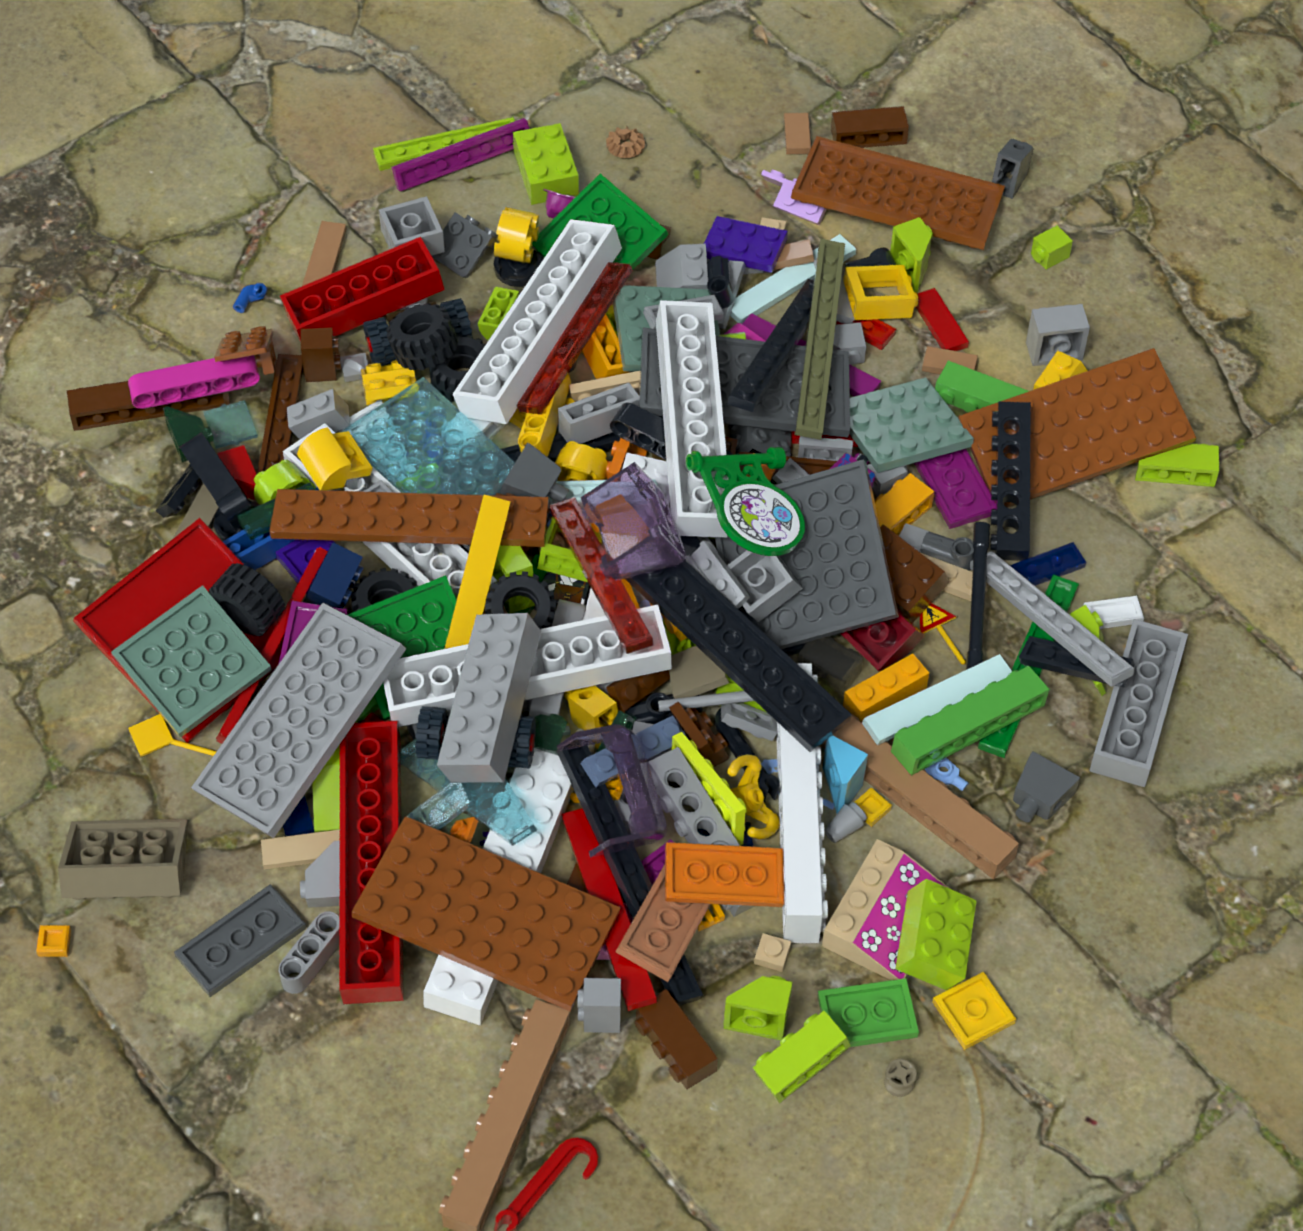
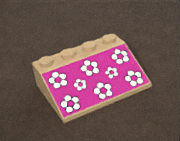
M877 839L824 929L822 947L889 980L904 979L908 974L895 968L907 893L925 879H929L947 888L949 887L904 851Z

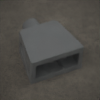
M1010 139L998 153L992 183L1005 186L1003 193L1005 197L1013 199L1027 176L1034 149L1027 142ZM1011 172L1010 174L1013 175L1011 179L1007 177V173Z
M527 443L503 482L500 494L510 493L515 496L550 497L562 504L569 489L556 483L562 471L561 468L534 446Z
M1032 751L1015 788L1013 801L1020 805L1015 812L1016 816L1024 822H1030L1035 814L1044 820L1050 819L1074 796L1080 777Z

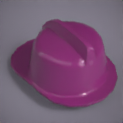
M543 189V191L547 192V216L554 219L576 196L559 194Z

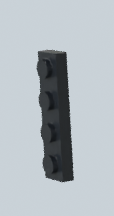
M1029 636L1019 655L1020 664L1106 683L1058 642ZM1120 656L1134 667L1133 659ZM1128 678L1115 686L1124 688Z

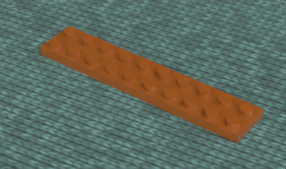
M277 489L270 536L271 539L471 545L483 495ZM488 495L511 501L500 542L501 546L545 547L549 497Z

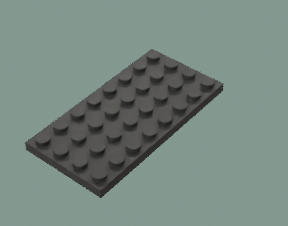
M643 327L639 407L657 416H663L657 331L653 328ZM716 336L724 424L795 431L806 346L797 345L754 412L728 405V399L765 342ZM833 350L822 435L848 437L850 433L849 351Z

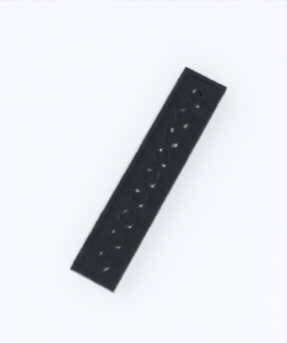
M656 533L614 563V569L652 605H658L660 612L809 752L813 751L851 720L852 714Z

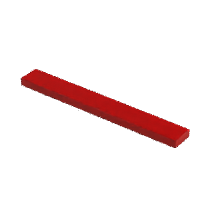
M321 547L317 548L285 610L261 652V655L268 663L285 634L292 601H302L328 552ZM260 679L239 694L216 737L217 742L222 744L235 727Z
M583 809L561 814L587 893L620 907V913L605 941V946L616 978L621 979V993L627 1010L630 1011L657 1003L647 970L616 953L631 924L615 878Z

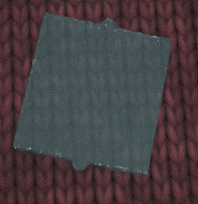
M245 400L230 405L222 404L219 408L203 412L216 449L232 444L239 445L240 442L258 437Z

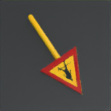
M930 603L919 616L920 631L924 634L937 628L956 658L964 665L966 663L965 659L941 626L957 617Z

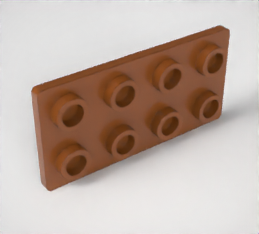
M259 326L250 329V333L241 334L240 331H232L226 333V337L221 339L214 355L215 362L255 355L258 368H263L264 375L275 372L277 359L272 340V329H266V326Z

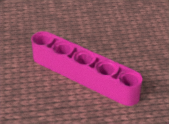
M254 355L215 362V359L212 358L138 373L129 378L128 386L132 404L136 408L143 409L251 387L259 382L260 375Z

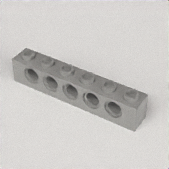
M679 747L648 762L645 780L651 789H655L658 793L661 807L666 813L671 814L675 821V829L681 837H685L690 844L740 846ZM674 781L679 784L680 788H672L667 782ZM689 805L693 807L695 811L687 812L683 809L682 806ZM705 829L709 832L710 836H702L697 830ZM722 904L724 909L730 910L733 917L754 907Z

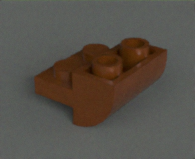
M679 701L669 707L688 740H692L696 744L699 753L704 759H708L713 767L729 759L725 748L728 747L727 742L720 733L714 735L710 729L714 725L705 712L699 714L696 708L689 707L684 710Z

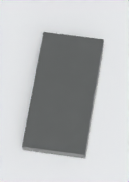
M270 884L177 949L174 954L206 994L212 997L307 928L305 922Z

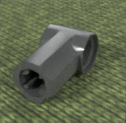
M932 532L926 533L920 548L921 553L968 571L971 570L970 561L973 560L974 554L973 541L971 539L961 537L954 540Z

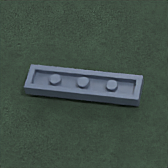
M671 716L585 758L581 762V766L594 786L598 787L672 750V736L683 732L685 736L686 734L674 716Z

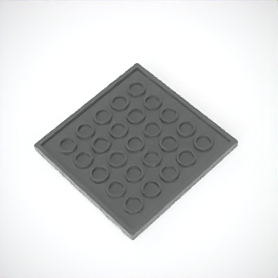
M864 459L774 485L794 500L804 517L805 531L801 541L794 550L780 555L803 589L760 622L755 620L767 637L780 649L899 617L867 463ZM728 535L727 537H715L718 554L726 565L747 551L736 544Z

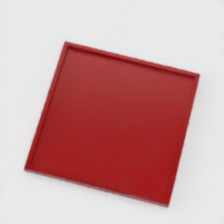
M198 518L75 616L73 622L153 706L112 656L111 651L202 585L209 592V589L231 564H244L202 519ZM281 615L263 636H252L242 631L260 654ZM285 634L269 662L272 670L264 675L259 683L269 676L273 669L277 668ZM239 695L182 736L183 740L189 743L232 707Z

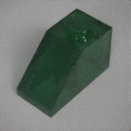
M168 406L163 408L166 426L181 462L188 460L179 447L200 432L204 434L209 443L214 442L210 427H205L200 417Z
M540 714L535 717L536 737L534 748L558 755L557 750L560 746L567 745L571 734L569 723L564 717L557 714H550V716Z

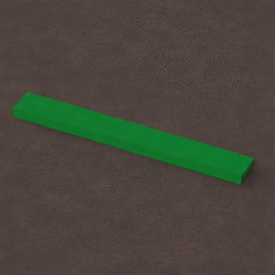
M1053 574L1045 595L1068 613L1079 583ZM1032 622L1011 670L1020 671L1027 667V665L1020 664L1019 655L1029 636L1054 642L1056 640L1036 623ZM1029 666L1040 678L1043 669ZM1022 718L982 738L978 749L1005 758Z

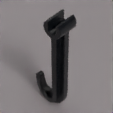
M720 708L715 714L714 724L736 758L746 754L756 756L737 728H732L726 723L721 722ZM762 766L758 777V786L763 792V801L765 803L767 793L771 795L773 800H776L779 780L776 776L768 774Z

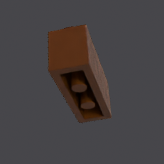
M904 106L832 112L831 133L834 141L860 148L907 144L909 125Z
M666 989L656 995L657 1003L636 1009V1020L634 1023L642 1036L647 1035L651 1040V1046L656 1056L660 1060L664 1058L670 1066L668 1069L672 1078L677 1083L681 1082L686 1090L717 1072L718 1058Z

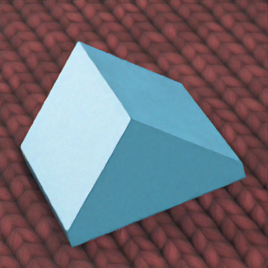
M832 735L826 742L823 771L837 814L844 804L848 805L851 803L863 786L868 754Z

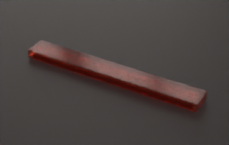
M607 263L516 405L519 412L542 415L633 270L630 264Z
M576 498L550 505V512L626 654L653 646V638Z

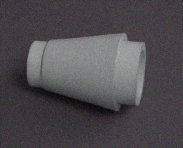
M854 802L848 805L844 804L824 830V833L833 843H836L863 827V822L867 817L863 810Z

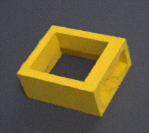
M904 265L845 267L843 281L855 320L912 318L914 307L918 305V295L913 291L911 276L907 275ZM897 286L899 295L866 297L863 288Z

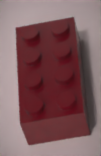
M898 608L899 617L840 633L879 672L905 658L925 637Z

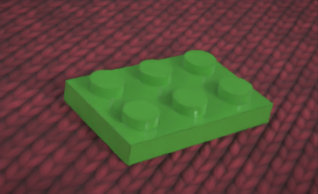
M906 978L818 991L817 997L820 1011L823 1012L825 1010L848 1038L851 1047L918 1038L919 1030Z

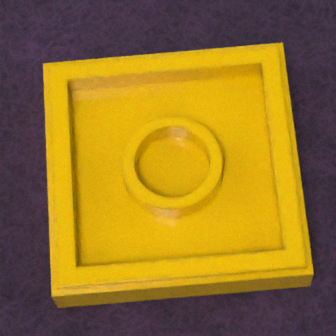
M984 971L933 997L932 1003L964 1050L1012 1026L1016 1022L1015 1016Z

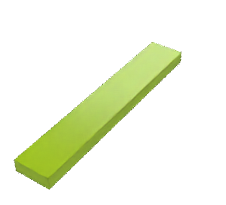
M511 117L373 148V153L379 171L387 170L395 165L512 123L515 119Z

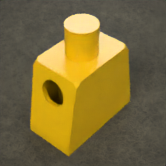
M594 685L564 693V698L569 703L573 723L578 729L584 730L592 737L594 746L599 751L622 737L617 704Z

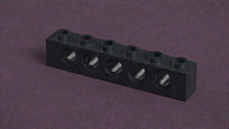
M999 401L997 411H992V427H997V435H992L991 451H996V460L991 462V476H996V484L991 485V500L996 501V509H991V525H996L995 534H991L990 550H995V554L1002 560L1028 561L1030 552L1031 402ZM1006 429H1013V430H1015L1017 433L1011 435V434H1007V433L1005 432V430H1006ZM1012 453L1017 457L1015 459H1008L1004 455ZM1010 477L1015 479L1017 482L1009 484L1005 482L1004 479ZM1012 502L1017 507L1010 509L1005 507L1004 503ZM1006 527H1012L1017 532L1009 534L1006 533L1003 529Z

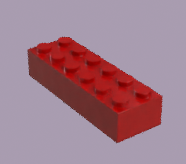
M420 236L282 294L280 298L286 315L301 343V329L332 328L333 337L363 325V322L380 318L387 313L399 310L445 289L440 271Z

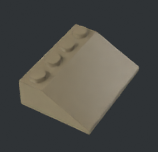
M188 820L71 821L58 867L61 897L80 900L84 898H142L145 896L169 898L180 896L184 880Z

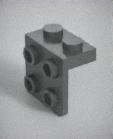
M454 212L443 229L445 252L432 255V257L459 276L467 278L486 249L490 247L494 250V244L500 242L496 240L498 235L489 228L485 227L484 231L478 228L480 222L467 215L466 218H463Z
M729 424L730 438L738 439L735 454L739 452L749 453L752 449L766 453L770 447H782L786 456L791 455V431Z

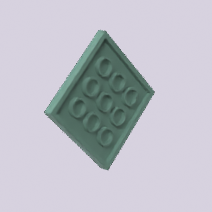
M613 285L611 295L623 371H640L643 327L650 328L643 314L645 307L658 305L660 300L681 301L709 296L708 289ZM714 321L715 336H719L718 321Z
M927 378L917 379L850 398L849 435L868 458L877 473L966 449L973 444L974 438L967 429L963 428L957 416Z
M203 585L111 651L112 656L180 738L272 670L269 663Z

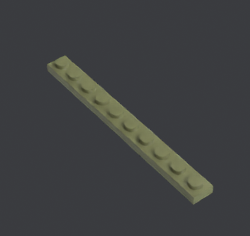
M820 239L795 427V435L821 440L824 427L845 243Z

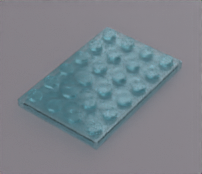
M424 377L340 431L350 432L371 466L401 493L496 495V492L500 493L503 482L515 464L510 457Z

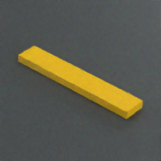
M483 495L444 649L469 644L476 615L483 614L511 501Z

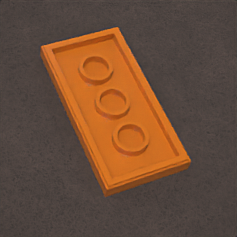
M666 842L665 902L783 907V848Z

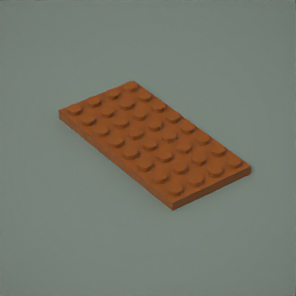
M816 136L793 187L791 199L892 226L920 217L924 224L931 228L933 237L963 244L970 248L984 250L1005 186Z
M1155 348L1000 401L1031 402L1030 500L1139 462V460L1185 446L1196 440L1192 427ZM998 402L958 416L963 428L967 429L974 438L970 449L990 493L991 485L996 484V476H991V462L996 460V451H991L992 435H997V427H992V411H997ZM1013 429L1005 430L1007 434L1013 435L1017 433ZM1012 453L1004 455L1008 459H1015L1017 457ZM1010 477L1004 479V481L1009 484L1017 482L1015 479ZM1012 502L1004 503V506L1007 508L1015 505Z
M405 816L353 908L352 917L571 1012L578 998V989L583 988L584 978H588L620 913V907Z

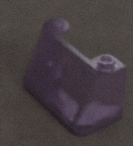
M633 462L580 497L584 507L582 510L584 518L590 524L594 522L599 528L607 554L601 556L602 563L600 564V569L608 579L612 577L614 580L637 576L678 566L687 560V554L664 494L636 462Z

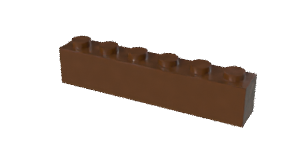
M128 381L67 390L69 414L74 431L230 406L228 392L140 409L132 404Z

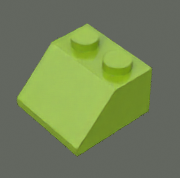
M920 217L893 227L890 249L896 264L904 265L907 275L911 276L912 288L916 293L919 291L928 267V259L931 254L930 245L933 239L931 228L925 225Z
M761 976L727 996L723 1029L781 1041L784 1036L789 1013L792 982L786 981L779 976Z

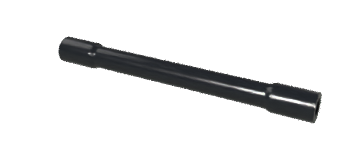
M976 522L973 529L974 554L969 649L967 652L966 670L982 663L984 656L982 651L987 550L990 537V524L987 522Z

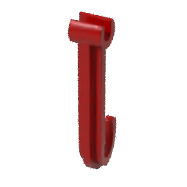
M574 1137L561 1143L507 1209L501 1210L497 1214L494 1231H498L502 1224L509 1225L506 1231H516L517 1226L575 1156L580 1153L586 1154L589 1157V1163L582 1175L583 1179H589L598 1165V1154L591 1142L583 1138Z

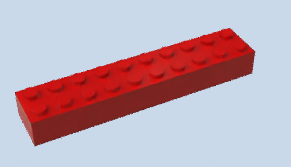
M397 721L354 723L340 743L339 991L343 1004L404 1001L403 939L352 917L353 908L402 823L401 737Z

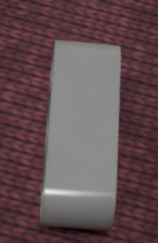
M331 911L320 913L281 961L279 975L282 987L286 992L297 994L306 989L338 948L339 916ZM327 928H334L331 932H324ZM310 950L317 951L315 954L312 955L305 954ZM291 973H300L294 978L287 977Z

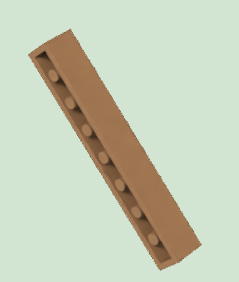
M852 714L851 720L833 734V736L868 754L864 775L866 782L993 880L1014 860L1019 843L1009 832H1003L993 824L988 816L977 812L966 799L956 796L942 781L935 780L927 774L925 769L911 776L892 754V746L887 742L877 745L857 716ZM827 739L820 744L824 749L826 748Z
M537 999L532 1009L527 1008L522 1019L524 1028L520 1035L516 1034L510 1048V1051L513 1053L509 1061L504 1060L499 1072V1078H501L498 1087L493 1086L488 1096V1110L486 1114H480L476 1123L475 1131H477V1135L474 1141L469 1140L463 1155V1158L466 1160L462 1169H456L451 1182V1186H454L450 1196L445 1195L441 1202L439 1214L442 1215L443 1227L454 1231H482L568 1031L570 1011Z

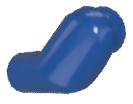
M263 283L245 286L233 304V309L243 313L249 303L259 301L265 297L267 287Z

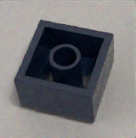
M333 542L303 603L316 605L324 603L330 607L343 609L352 593L348 587L353 589L364 568L359 565L363 557Z

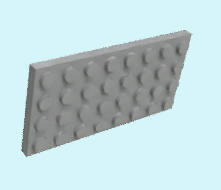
M322 603L191 788L201 796L274 839L406 648L392 638Z

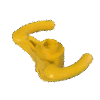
M746 754L739 756L732 761L727 769L728 775L734 777L743 766H747L738 786L730 790L745 803L747 809L745 814L766 824V827L761 829L750 827L747 830L748 836L755 839H767L780 828V820L776 813H773L772 810L766 807L763 801V792L758 786V777L762 769L761 762L754 755Z

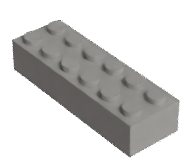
M528 613L476 615L437 762L438 768L451 783L504 782L541 635V630Z
M1133 620L1123 657L1133 659L1134 675L1128 678L1124 688L1119 686L1113 687L1090 766V772L1145 787L1188 634L1140 620Z

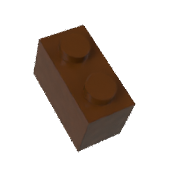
M332 328L301 329V354L305 381H337V370H341V356L336 355L339 354L338 338H333Z

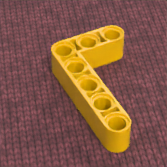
M550 357L528 393H533L518 438L521 453L526 444L529 443L548 457L559 423L558 408L565 405L570 389L569 385L571 384L565 361L562 358Z

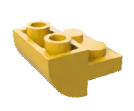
M397 360L392 361V365L381 366L380 363H372L366 365L365 369H360L366 405H371L380 399L385 403L418 398L419 391L414 370L403 368Z
M328 427L320 429L309 435L302 442L297 452L299 459L319 490L327 491L343 488L346 480L370 476L373 469L349 431L332 434Z

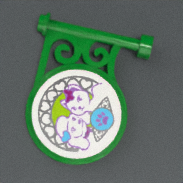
M770 447L766 453L702 456L699 451H692L691 454L687 455V469L693 473L700 472L716 508L718 521L724 532L736 544L750 552L764 556L784 555L797 547L805 531V521L802 512L789 495L775 487L767 479L761 464H767L770 469H782L786 463V454L782 447ZM740 465H747V466L744 467L743 471L741 472L739 466H740ZM717 471L714 478H712L711 472ZM716 485L720 488H724V491L722 492L721 496Z

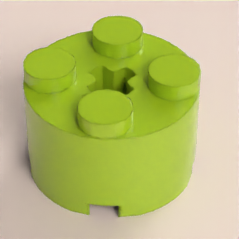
M282 460L266 471L259 472L254 478V483L256 484L254 498L268 515L273 513L277 489L314 490L316 488L308 480L307 476L289 460Z

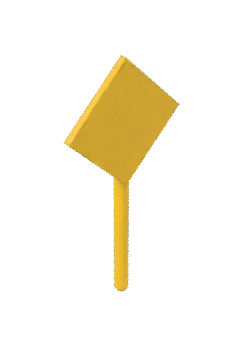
M160 714L128 728L141 757L170 744L214 756L217 752L173 739L164 718Z

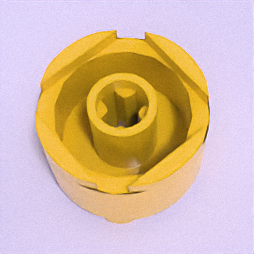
M505 207L497 227L496 235H498V242L500 243L494 244V256L522 263H531L534 250L531 248L532 242H537L539 236V215Z
M575 441L568 442L561 449L555 461V464L562 470L557 481L606 480L608 464L606 453L602 449H594L584 444H578Z

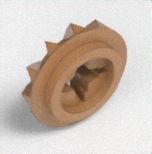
M627 126L625 129L617 127L615 132H609V136L606 138V147L616 157H635L645 147L643 133H638L637 128L629 130ZM627 139H630V142L626 141L621 144V140L625 141Z

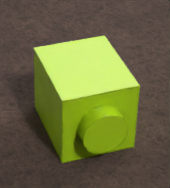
M1056 225L1033 238L1031 255L1037 263H1040L1047 270L1070 258L1073 240Z

